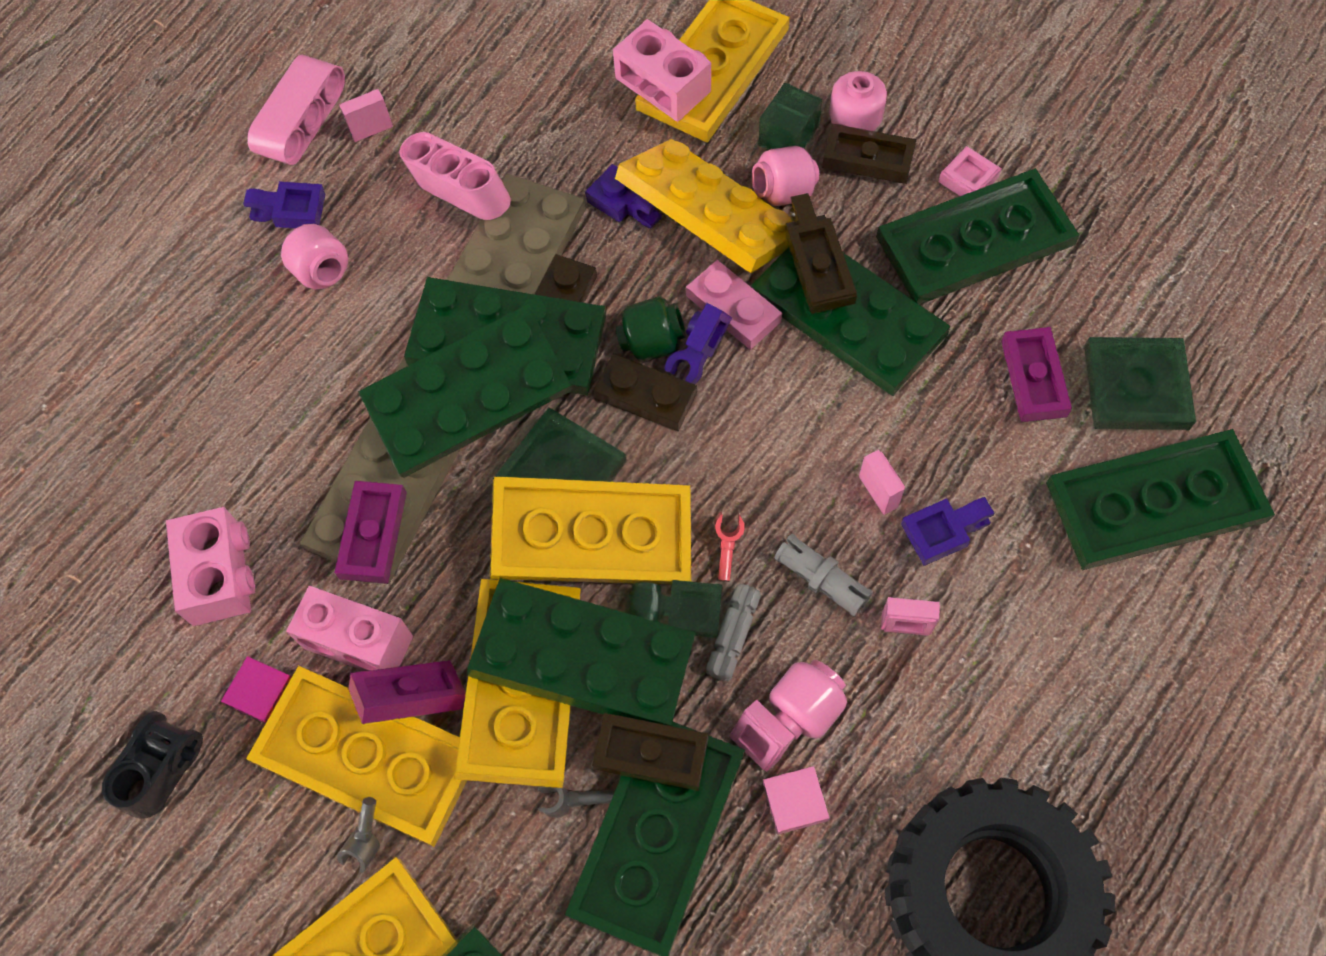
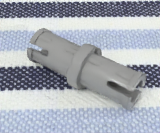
M789 535L786 539L788 544L782 543L774 559L809 583V590L815 594L821 591L847 610L851 616L856 617L861 611L860 608H864L869 601L873 591L867 589L838 568L839 562L830 556L826 559L799 540L796 535Z

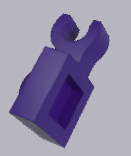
M611 164L585 191L587 202L618 222H621L629 214L642 225L651 229L662 218V214L654 210L656 207L616 180L615 176L618 167Z
M279 181L277 192L255 188L246 189L243 205L244 207H251L250 220L267 222L272 219L275 227L297 228L304 224L320 225L326 194L322 184Z
M706 303L702 311H696L686 330V334L689 337L685 344L688 347L685 350L674 352L668 357L665 363V371L675 374L679 364L687 361L690 364V372L685 381L696 384L702 377L704 363L708 357L712 358L732 317L709 303Z
M985 497L974 500L957 510H953L946 498L903 517L901 525L923 566H926L968 547L970 538L967 533L978 531L990 525L989 517L994 516L995 513Z

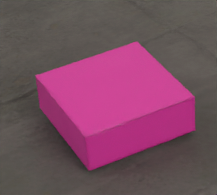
M247 656L221 702L266 724L292 677Z

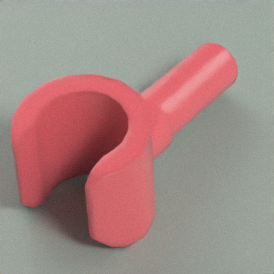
M722 512L716 516L714 521L716 533L721 538L719 581L730 582L735 541L740 539L745 530L740 514H738L737 519L738 526L731 533L723 532L720 529Z

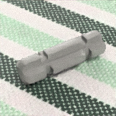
M738 584L734 589L729 604L731 607L726 611L714 645L716 651H712L706 667V673L715 679L729 681L733 676L738 661L735 657H739L753 619L751 614L755 613L761 597L760 591L745 584Z

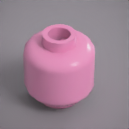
M864 71L848 72L839 77L833 85L829 115L832 124L875 131L883 120L887 99L885 84L879 77Z
M800 146L765 151L752 169V185L755 193L773 207L792 204V196L806 193L811 196L819 180V168L816 161Z
M304 224L295 228L286 237L282 245L281 258L284 266L305 287L314 290L326 289L339 281L347 269L348 254L345 246L325 227L317 224Z
M813 660L810 664L797 662L789 668L772 689L769 702L777 713L775 717L795 736V740L801 734L809 738L818 739L825 735L844 711L847 698L843 689L846 687V684L835 671L818 660Z

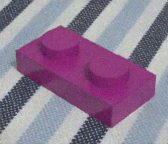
M1051 327L1005 332L1001 342L1020 421L1029 422L1068 417L1072 406Z
M366 481L354 482L334 571L340 580L389 583L407 495L403 485Z
M450 660L350 673L348 688L362 724L464 709L466 691Z

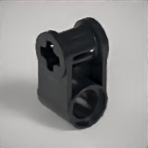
M158 711L148 713L137 724L126 747L104 777L102 793L105 800L131 817L144 819L157 814L165 806L167 799L184 772L196 760L203 743L202 734L193 729L184 731L168 723L166 716ZM163 741H167V742H169V743H171V744H170V745H166V744H164V743H162V742H163ZM144 779L142 791L137 797L128 800L131 787L136 782Z

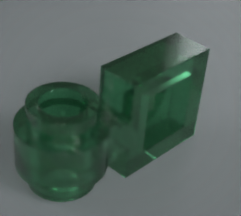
M672 580L671 597L661 593L662 587L657 584L637 582L632 585V591L626 594L625 613L657 622L662 620L664 616H668V625L696 632L695 636L717 638L722 584Z

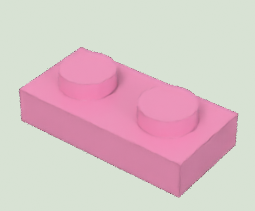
M716 260L686 286V296L702 310L706 303H709L731 316L732 320L726 330L750 350L781 323L782 312L719 260Z

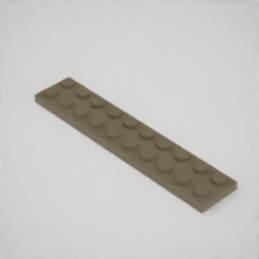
M506 173L502 182L511 198L509 208L498 218L480 220L447 280L535 294L555 254L562 256L586 210L585 199ZM404 358L396 372L408 366ZM370 417L303 536L300 545L304 550L336 563L354 482L366 481L403 485L407 495L388 583L390 584L460 449L403 478L398 474Z

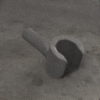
M540 786L537 789L542 793H559V801L554 807L538 808L539 811L553 818L564 816L571 807L609 804L613 797V790L579 792L567 791L565 788Z
M372 797L363 799L358 826L337 855V859L342 865L345 864L350 855L355 857L360 863L359 872L361 873L366 870L380 848V842L372 834L371 828L376 807V800Z

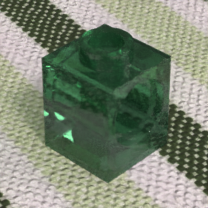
M784 83L760 117L758 146L765 148L767 151L791 146H800L805 149L819 128L822 99Z

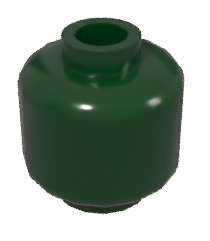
M657 296L625 307L622 312V324L616 326V335L623 352L630 350L638 361L647 362L677 352L680 348L681 339L686 338V328L678 305L676 303L670 304L664 297Z

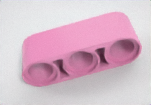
M303 54L297 56L252 122L248 132L249 149L253 153L288 165L296 164L342 94L345 84V74L342 67Z
M426 132L411 135L400 146L399 153L401 159L423 190L483 220L498 218L509 208L511 202L510 195L494 166L489 161Z

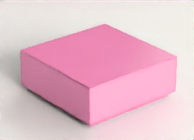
M379 89L339 104L354 142L393 127Z
M966 146L941 172L938 182L957 195L962 196L992 185L999 178L1002 168Z
M877 450L865 456L859 478L883 515L899 507L905 486L882 452Z
M888 597L882 611L881 630H884V632L929 636L939 621L940 602Z
M758 700L745 709L729 735L766 772L780 760L795 738Z
M814 766L763 779V786L777 835L829 821L830 817Z

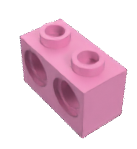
M648 19L613 49L615 78L677 122L711 92V62L698 50L691 49L676 39L669 30L660 28Z
M225 507L166 520L175 612L192 626L250 613L249 595L255 593V581L250 567L245 565L244 550L250 547L249 535L245 524L242 521L238 522ZM218 537L217 542L211 548L204 550L208 541ZM224 580L223 586L217 593L208 595L215 583Z
M308 586L286 630L303 649L363 671L400 667L413 639L412 633L401 618L312 586Z

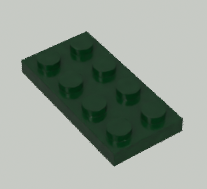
M1034 168L878 227L876 238L910 297L920 305L1075 246L1080 235L1037 169Z
M788 247L751 285V288L781 311L783 319L888 394L894 396L946 338L951 326L845 253L843 254L857 292L856 303L811 314L790 248Z
M427 277L404 359L406 364L410 365L529 304L573 387V390L569 393L588 396L606 319V306Z
M529 304L367 386L358 391L398 474L405 478L571 392L573 387Z
M1233 429L1050 475L1046 482L1082 571L1267 523L1275 516Z
M500 578L467 667V675L604 715V713L671 726L696 632Z
M672 721L671 726L696 731ZM709 736L699 791L621 775L565 916L655 955L669 956L743 760L745 749Z

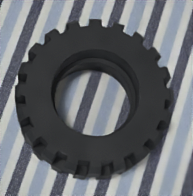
M984 778L968 780L956 789L951 786L937 794L927 805L925 804L904 827L896 840V848L889 857L886 872L890 875L889 885L885 888L886 906H891L894 920L890 922L894 935L896 939L901 937L909 950L905 954L906 956H1094L1097 949L1107 947L1112 930L1104 925L1105 916L1115 913V895L1105 893L1103 881L1113 877L1108 860L1097 862L1091 850V847L1100 842L1090 828L1080 832L1071 822L1078 813L1065 802L1058 807H1054L1047 802L1049 792L1035 785H1032L1025 791L1018 789V782L1015 779L999 778L994 784H987ZM986 838L1010 845L1028 859L1040 878L1045 897L1044 917L1036 934L1023 944L1008 948L985 945L971 936L960 925L950 908L945 890L946 870L954 854L961 847L972 841Z

